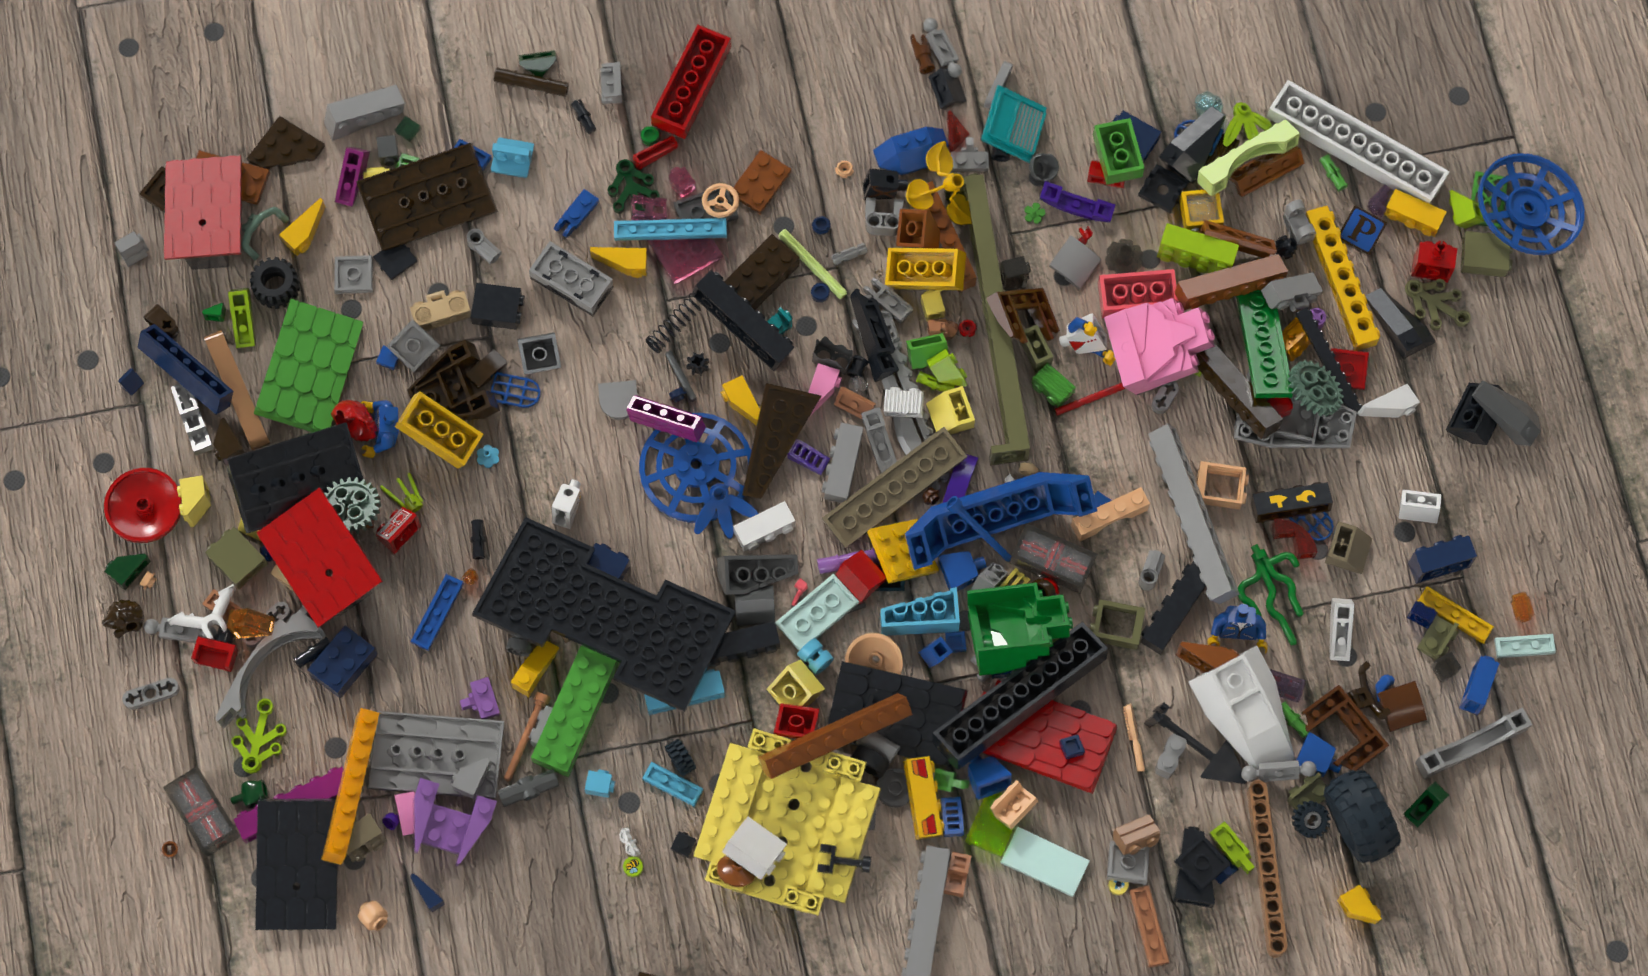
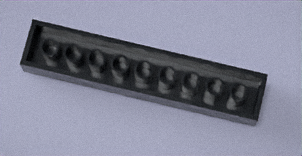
M1081 622L1070 630L1069 637L1059 638L1053 643V647H1049V655L1038 656L1037 659L1028 661L1026 667L1016 670L935 730L932 737L933 745L957 770H960L1107 659L1108 647Z

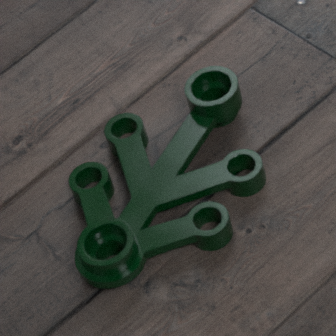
M623 159L617 163L616 172L618 174L612 185L607 188L608 195L616 197L619 194L618 187L625 178L626 186L618 200L613 203V210L615 213H622L624 211V204L630 195L635 208L634 219L639 220L640 216H644V220H649V212L642 207L638 193L649 197L652 203L659 201L660 194L656 190H650L635 183L632 176L643 180L644 185L648 187L654 184V177L651 174H645L634 169V164L630 160ZM627 167L628 171H623L622 169ZM647 178H651V179H652L651 182H646L645 180H646ZM616 189V192L611 193L610 190ZM656 194L657 198L653 199L651 195ZM617 205H621V206H622L621 209H616L615 207H616Z

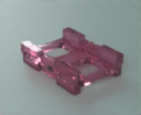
M633 194L631 198V220H643V218L645 220H667V199L657 197L655 199L650 197L644 198V196ZM635 203L644 204L645 211H637ZM653 206L663 207L664 213H655Z

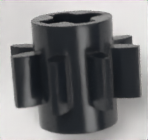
M1284 235L1275 241L1276 254H1279L1280 257L1284 256L1285 260L1296 254L1298 246L1294 238H1287Z
M693 352L691 358L687 357V361L690 364H687L686 368L687 370H692V375L699 374L702 376L704 370H709L706 365L709 363V358L704 359L703 352L701 354Z

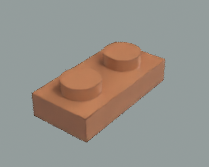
M842 387L834 405L862 419L861 413L874 409L876 403Z

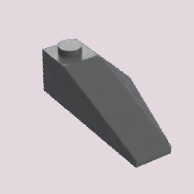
M738 555L717 558L718 579L724 594H746L798 574V555Z

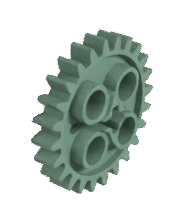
M1306 360L1303 362L1299 361L1288 373L1290 376L1288 381L1291 382L1288 386L1294 389L1291 393L1297 395L1295 400H1300L1301 406L1305 405L1307 411L1312 409L1314 415L1317 412L1320 417L1322 415L1326 417L1333 415L1341 408L1340 405L1343 404L1342 399L1344 398L1340 394L1343 390L1338 388L1340 383L1335 382L1336 376H1331V371H1325V366L1320 367L1318 362L1314 364L1312 360L1309 362Z
M348 477L347 482L340 479V484L333 482V488L326 487L328 493L324 494L336 512H340L338 515L351 534L352 531L359 534L360 528L366 531L367 524L373 526L371 520L378 519L376 514L381 513L379 507L382 505L380 496L371 483L367 484L365 479L359 482L358 477L351 481L350 477Z

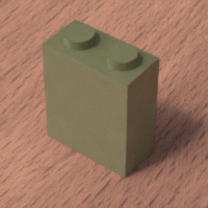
M1465 231L1462 237L1460 272L1506 277L1508 271L1512 269L1510 254H1512L1513 248L1501 241L1495 234ZM1504 235L1508 239H1511V235Z
M233 527L231 530H226L219 541L210 544L205 553L208 559L238 589H241L268 563L255 547Z

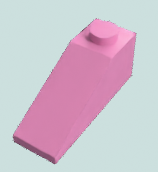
M818 363L808 393L821 395V398L811 415L834 394L836 387H840L842 377H840L839 369Z

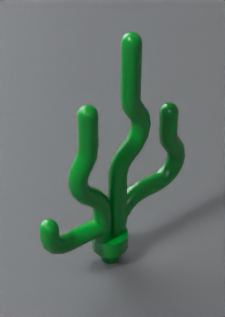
M1258 544L1251 547L1253 551L1251 557L1256 565V573L1239 584L1237 588L1239 591L1238 598L1248 607L1256 608V614L1262 617L1256 603L1245 594V589L1258 582L1262 577L1269 591L1266 599L1267 612L1279 622L1289 643L1294 646L1297 644V640L1288 622L1281 613L1274 609L1276 588L1271 577L1288 586L1289 601L1296 615L1302 617L1304 612L1296 598L1295 583L1290 577L1278 573L1273 565L1286 559L1291 562L1294 568H1298L1300 563L1291 552H1283L1269 559L1265 549L1260 550Z

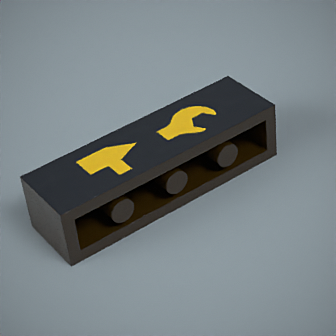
M1315 482L1307 486L1296 485L1288 489L1278 488L1270 492L1259 491L1252 494L1251 499L1256 523L1331 511L1333 505L1328 482Z

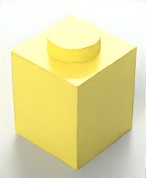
M929 290L921 295L920 302L926 322L931 319L944 318L945 307L940 291Z

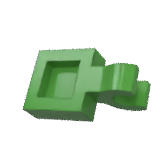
M940 768L935 769L934 780L937 781L939 790L953 792L954 787L968 789L970 781L955 778L956 772Z

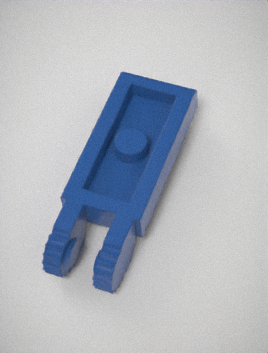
M584 189L561 216L562 218L555 224L554 230L558 232L567 222L570 225L565 229L563 236L568 238L599 203V198Z

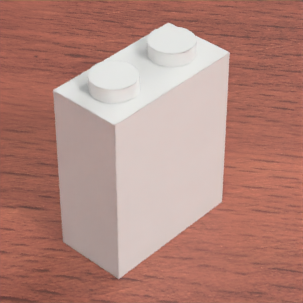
M747 817L730 838L722 852L762 880L765 874L770 875L776 867L774 865L775 861L779 863L786 854L783 850L787 844L750 817Z

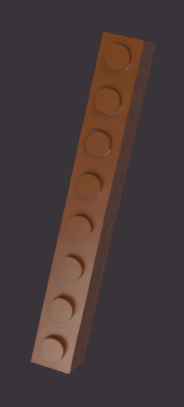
M897 693L760 755L758 759L764 775L773 779L913 714L906 696Z

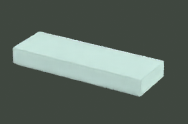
M1553 634L1499 637L1494 639L1497 658L1551 655L1556 653Z

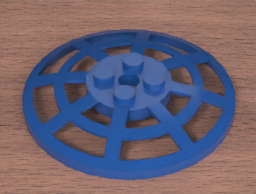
M1510 154L1495 161L1485 171L1480 180L1478 203L1482 217L1491 231L1513 249L1532 255H1549L1564 250L1578 237L1583 227L1585 216L1582 196L1571 177L1550 160L1533 154ZM1513 162H1527L1536 164L1541 168L1537 176L1528 173H1516ZM1506 164L1508 175L1494 186L1487 180L1488 176L1494 170ZM1547 171H1550L1559 178L1569 192L1559 196L1558 192L1544 180ZM1518 179H1526L1534 183L1532 187H1520ZM1511 181L1514 190L1508 196L1500 188ZM1540 186L1544 187L1553 198L1547 200L1539 191ZM1484 187L1492 193L1491 206L1493 213L1486 212L1483 201ZM1497 197L1506 202V211L1498 212ZM1573 199L1576 209L1575 225L1564 222L1565 210L1563 202ZM1524 205L1530 206L1532 211L1526 210ZM1557 205L1558 220L1549 217L1551 206ZM1510 218L1516 224L1515 230H1511L1502 219ZM1491 220H1497L1500 226L1512 236V240L1505 237ZM1544 223L1555 226L1554 230L1548 235H1544L1540 229ZM1523 228L1533 230L1537 238L1522 236ZM1561 229L1572 232L1565 243L1557 248H1553L1548 241L1555 237ZM1519 240L1529 243H1541L1546 250H1534L1518 245Z
M692 413L693 415L696 414L703 418L718 421L712 430L705 428L703 433L709 435L704 443L685 439L686 444L677 450L669 445L679 436L672 434L664 443L654 440L656 435L661 432L656 429L647 439L641 452L639 473L645 494L661 512L679 521L696 522L698 515L684 514L675 510L680 500L688 503H704L705 505L711 499L707 485L715 478L723 482L727 488L730 486L738 491L737 497L745 498V496H742L744 485L733 479L736 473V458L747 456L749 463L750 446L743 434L733 424L712 414ZM724 426L730 428L738 436L744 449L733 450L728 440L719 434ZM716 438L723 443L727 452L717 454L711 447ZM649 447L659 450L656 460L657 472L646 476L645 459ZM664 453L673 456V467L662 470ZM730 459L731 468L727 476L719 471V461ZM693 461H700L702 466L699 469H694L691 467V463ZM676 475L681 482L677 491L668 484L665 477ZM660 480L664 489L673 496L668 507L654 495L649 487V483ZM689 486L700 488L702 496L691 497L683 494ZM717 490L715 494L717 496L721 495L722 490ZM728 506L730 512L734 510L733 508ZM717 511L714 512L711 521L718 519Z

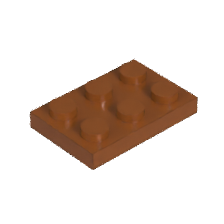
M760 150L733 188L737 191L741 203L761 214L790 175L792 169Z

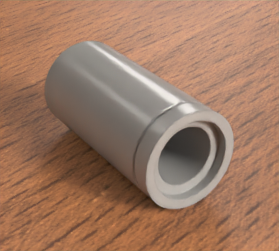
M877 732L862 737L856 742L859 745H864L876 751L889 763L893 761L900 749L899 745Z

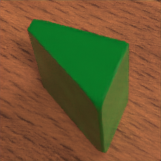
M219 303L202 311L205 320L224 322L226 313L224 303Z

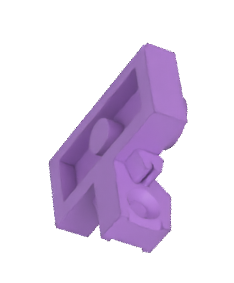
M489 677L470 682L473 693H469L468 698L460 700L462 710L473 708V711L478 710L481 719L500 715Z

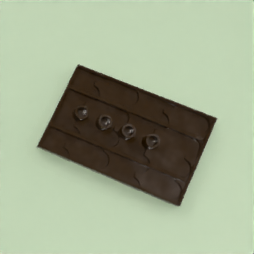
M467 143L356 181L382 251L396 248L498 212L472 143Z

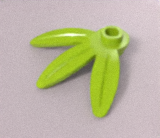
M1243 102L1236 103L1233 108L1234 117L1225 131L1223 144L1227 147L1235 140L1242 124L1248 140L1258 136L1255 124L1264 131L1270 129L1273 124L1262 115L1251 112V108Z

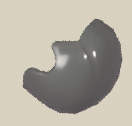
M1036 154L1029 163L1030 175L1038 181L1052 180L1059 171L1058 160L1052 154Z

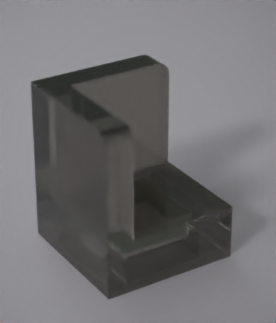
M1452 652L1436 659L1431 665L1432 670L1441 683L1455 676L1461 670V666Z

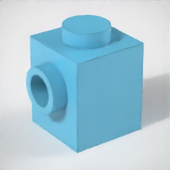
M589 770L585 793L609 798L610 792L614 793L616 781H613L612 774H609L606 770H598L597 772Z

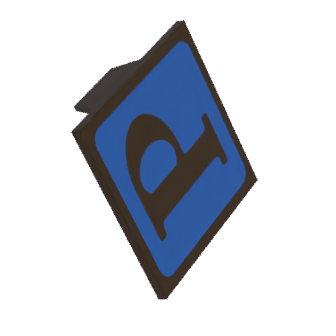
M1354 205L1340 230V239L1370 255L1387 222Z

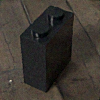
M476 283L470 316L472 324L517 330V325L521 324L522 321L520 308L525 304V295L522 294L521 288Z

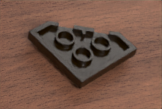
M279 116L249 154L247 160L253 165L265 169L280 165L281 167L296 164V162L315 161L326 146L322 141Z

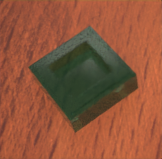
M405 116L395 128V133L411 142L421 129V126Z

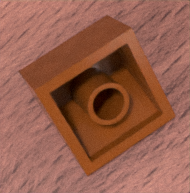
M900 209L896 246L939 249L941 231L930 210Z

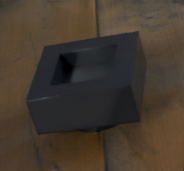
M679 831L670 850L689 858L697 839Z

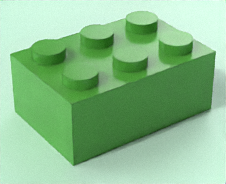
M1131 118L1094 125L1093 138L1106 185L1143 177L1145 168Z

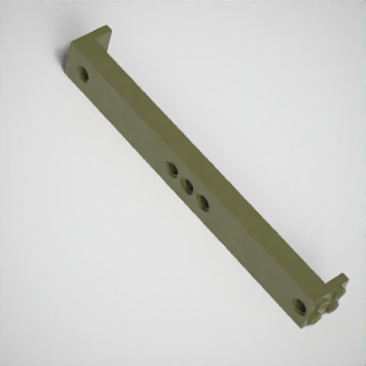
M974 173L963 177L964 185L959 188L960 191L956 194H962L966 197V201L969 202L972 224L968 225L1006 443L991 446L989 455L991 466L1028 461L1030 444L1012 339L997 321L986 299L996 292L1003 291L984 176L983 174L978 175ZM945 190V199L947 201L954 191L949 192Z

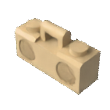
M444 290L426 295L428 302H416L410 307L413 320L425 331L464 320L471 316L465 292H460L459 290L452 291L448 296L445 295Z

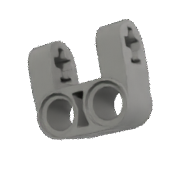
M866 197V231L872 235H897L900 209H903V200L894 199L893 213L875 212L876 198ZM875 221L878 225L873 226L870 222ZM893 222L896 223L897 226L891 227L888 224Z
M1301 199L1290 202L1283 214L1287 231L1290 237L1295 239L1297 246L1313 241L1316 235L1313 224H1309L1305 215V206Z

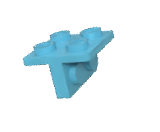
M499 137L497 143H493L492 147L493 162L491 172L527 178L534 143Z

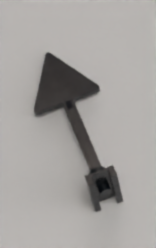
M1165 702L1155 707L1153 710L1154 714L1144 722L1149 728L1157 723L1163 728L1166 727L1172 733L1185 738L1188 745L1207 758L1210 763L1200 777L1202 779L1238 784L1247 783L1241 776L1242 769L1231 744L1227 740L1218 752L1214 754L1171 721V718L1166 715L1170 706Z

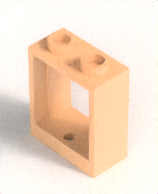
M1200 461L1197 485L1205 505L1240 510L1241 505L1246 503L1247 493L1244 492V486L1248 485L1249 480L1246 468ZM1207 473L1238 477L1236 500L1204 496Z

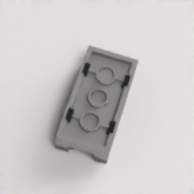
M551 241L529 269L531 280L592 317L614 288L612 278Z

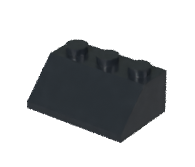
M1468 383L1446 431L1472 444L1487 445L1497 423L1472 396L1480 383ZM1491 384V385H1493V386H1495V387H1497V388L1503 390L1499 385Z

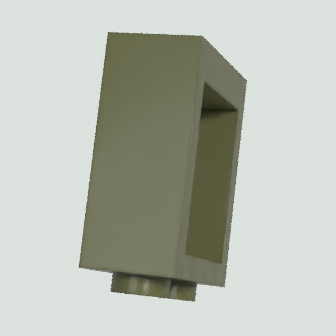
M1099 599L1098 605H1094L1092 616L1096 618L1095 623H1091L1090 630L1104 644L1137 650L1145 608ZM1108 609L1134 614L1135 620L1132 637L1126 638L1100 633L1099 626L1102 610Z

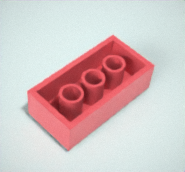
M1175 270L1099 275L1098 292L1102 318L1144 303L1152 305L1171 298L1178 301L1175 295L1177 286Z

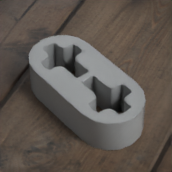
M1175 381L1160 387L1152 402V410L1155 413L1163 414L1169 409L1179 390V386ZM1172 386L1173 391L1166 395L1167 388ZM1163 398L1165 400L1164 404L1158 408L1157 405Z

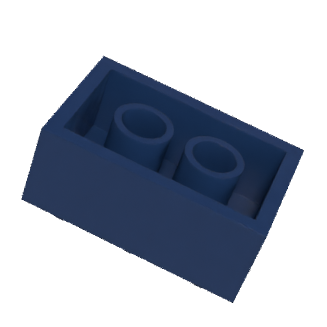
M1458 535L1448 542L1442 540L1434 543L1432 547L1426 548V546L1415 549L1408 565L1415 583L1418 584L1470 568L1477 558V554L1470 536L1463 537Z
M344 625L307 671L312 678L341 699L378 653L375 647Z

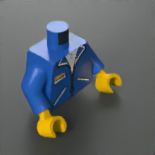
M388 400L361 402L368 408L369 413L375 411V423L377 426L375 445L373 447L362 446V450L366 451L362 456L373 458L376 453L395 447L399 429L395 427L399 420L398 407H394Z
M1246 604L1228 606L1225 612L1214 618L1211 630L1212 637L1208 638V645L1216 643L1215 646L1220 647L1218 636L1219 638L1243 640L1259 639L1256 645L1258 648L1264 647L1265 654L1267 653L1268 644L1264 640L1266 639V622L1260 615L1256 614V608L1248 607Z

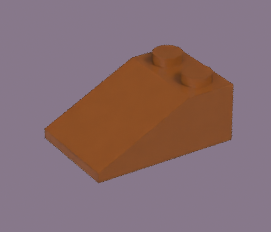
M1181 642L1176 656L1202 673L1209 672L1240 656L1237 651L1227 649L1226 647Z

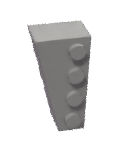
M397 85L327 104L324 124L331 140L334 141L390 117L398 116L403 113L405 102Z

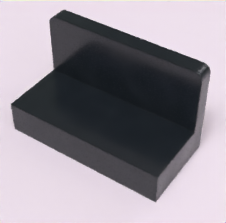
M940 68L929 76L940 109H946L955 102L965 103L967 101L958 77H952L947 68Z

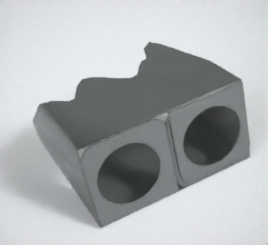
M826 336L820 341L817 339L812 362L839 369L841 374L846 375L853 358V351L848 350L844 345H834ZM825 350L830 353V359H820L817 355L820 351ZM842 357L847 360L848 365L845 369L835 361L837 358Z

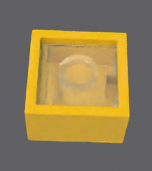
M1205 190L1181 192L1179 203L1183 228L1199 233L1204 220L1221 225L1224 224L1219 192L1213 196H1210Z

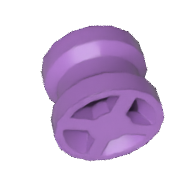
M1320 308L1311 309L1312 317L1318 321L1319 326L1317 327L1320 330L1326 321V314Z

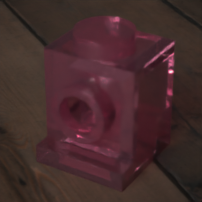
M675 167L670 171L668 175L669 182L680 198L696 190V182L685 167Z

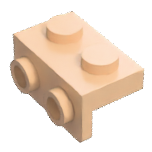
M1016 780L1000 798L993 802L990 809L995 818L1012 830L1038 803V800Z

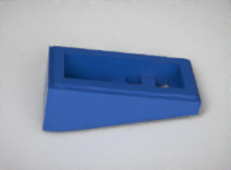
M961 797L941 798L944 837L964 836ZM946 803H957V806L946 807ZM958 810L957 814L946 813V811ZM947 818H958V821H947ZM959 825V828L948 829V826Z

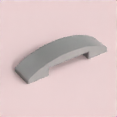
M880 407L863 412L861 415L881 474L897 461L885 428Z

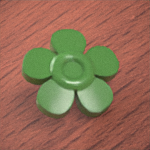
M1033 203L1032 208L1026 206L1024 209L1027 214L1025 216L1027 222L1033 220L1034 223L1038 224L1041 222V217L1046 214L1045 209H1040L1039 203Z

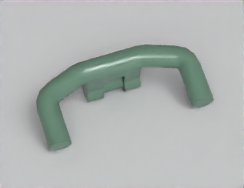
M271 207L258 215L251 214L247 223L241 226V230L244 232L242 248L253 260H257L260 255L249 244L253 232L261 222L273 214L284 224L289 220V217L277 207Z

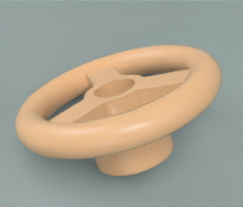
M717 183L705 190L702 196V205L709 215L716 218H725L737 210L739 195L732 186L725 183ZM716 189H720L719 195L715 199L708 201L709 194ZM726 190L733 195V206L725 198ZM714 206L717 212L713 211L710 207Z

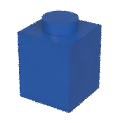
M939 637L918 653L929 668L949 656L952 650L944 639Z

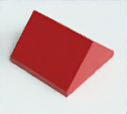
M863 550L845 560L835 574L856 597L860 605L887 579L883 571Z

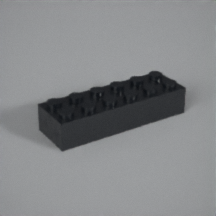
M710 270L695 285L691 295L770 369L775 371L790 356L795 348L793 342L788 337H783L774 324H769L760 311H755L746 298H741L732 285H727L718 272Z

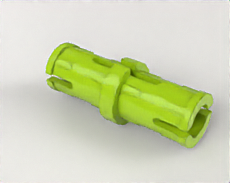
M922 371L919 372L916 380L917 383L931 387L933 391L944 392L954 389L956 386L938 382L936 377Z

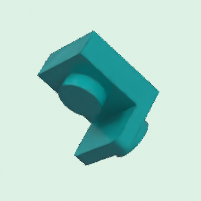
M780 307L777 309V313L767 322L774 324L782 335L792 327L793 317L789 311H784Z

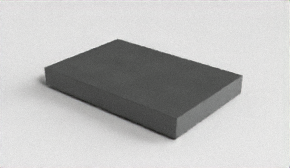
M720 189L712 191L708 196V201L715 199L719 195ZM726 190L725 198L733 206L731 196L728 190ZM704 192L673 202L679 219H708L716 217L709 215L703 208L702 196ZM714 206L710 207L713 211L717 212ZM737 211L725 217L726 223L739 219Z

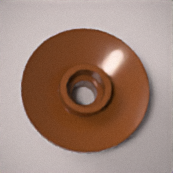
M727 855L722 857L717 864L719 878L730 886H747L756 877Z

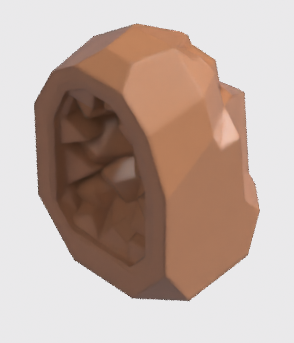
M946 319L927 320L928 336L943 333L946 341H948L958 331V325L953 321Z

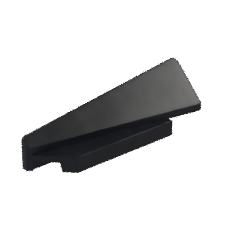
M857 288L850 295V299L874 382H878L899 371L891 355L896 349L877 300L872 297H865L860 294V290Z

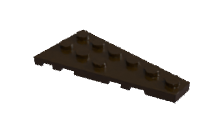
M769 383L765 384L742 496L762 499L820 400L821 395Z

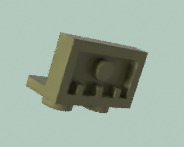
M1436 615L1418 645L1417 650L1436 661L1440 656L1444 657L1450 648L1447 646L1449 640L1454 641L1459 632L1456 630L1459 624L1455 622L1453 625Z
M1318 772L1316 775L1306 777L1303 780L1305 784L1300 788L1297 785L1288 792L1290 796L1287 801L1294 809L1298 810L1297 805H1303L1304 801H1314L1321 804L1325 800L1324 789L1327 785L1320 778L1321 774Z

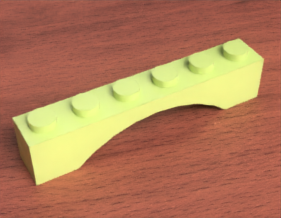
M1286 119L1276 123L1265 132L1259 133L1255 138L1247 140L1238 148H1234L1226 155L1218 157L1211 164L1203 166L1198 171L1197 183L1210 196H1213L1227 187L1232 173L1241 164L1264 154L1286 153L1298 145L1300 133Z

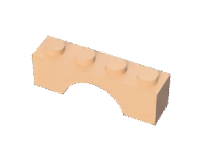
M1142 487L1097 507V512L1073 518L1071 527L1079 542L1096 535L1100 530L1113 522L1124 518H1133L1148 511L1150 502Z

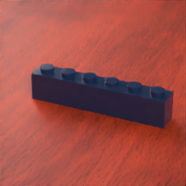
M153 324L140 332L137 348L217 415L230 407L234 391L163 330Z

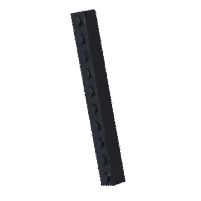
M1306 307L1297 312L1296 316L1322 365L1325 366V370H1330V375L1336 376L1335 382L1340 383L1338 388L1343 390L1340 394L1344 396L1342 399L1344 406L1358 412L1362 405L1358 403L1356 393L1352 392L1350 382L1347 383L1345 373L1340 370L1341 365L1338 361L1336 362L1334 352L1330 351L1328 341L1324 340L1322 330H1319L1317 327L1319 325L1316 319H1313L1312 311Z

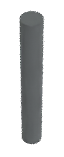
M671 350L666 352L665 355L684 391L687 392L686 394L690 402L695 401L697 397Z

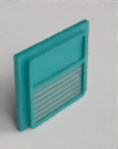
M998 84L981 141L1030 163L1037 147L1047 107Z

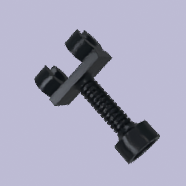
M820 844V852L831 854L830 865L818 864L817 872L833 874L834 865L843 864L845 866H859L862 872L870 873V856H863L860 860L835 856V845Z

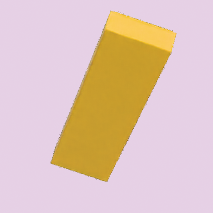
M1429 586L1425 588L1416 602L1453 625L1455 622L1458 623L1457 628L1482 644H1484L1494 628L1491 624Z

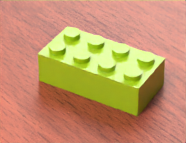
M1167 223L1157 257L1164 262H1174L1184 268H1194L1200 273H1211L1233 267L1239 245Z

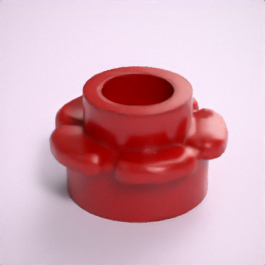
M966 319L959 324L958 330H960V334L963 337H972L976 333L977 326L972 320Z

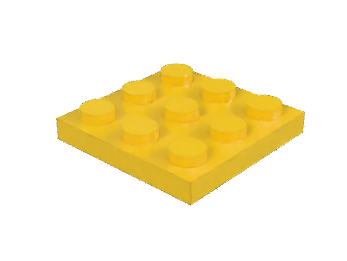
M918 519L870 528L867 531L888 583L935 574L939 571L935 560L932 565L916 570L913 568L905 533Z

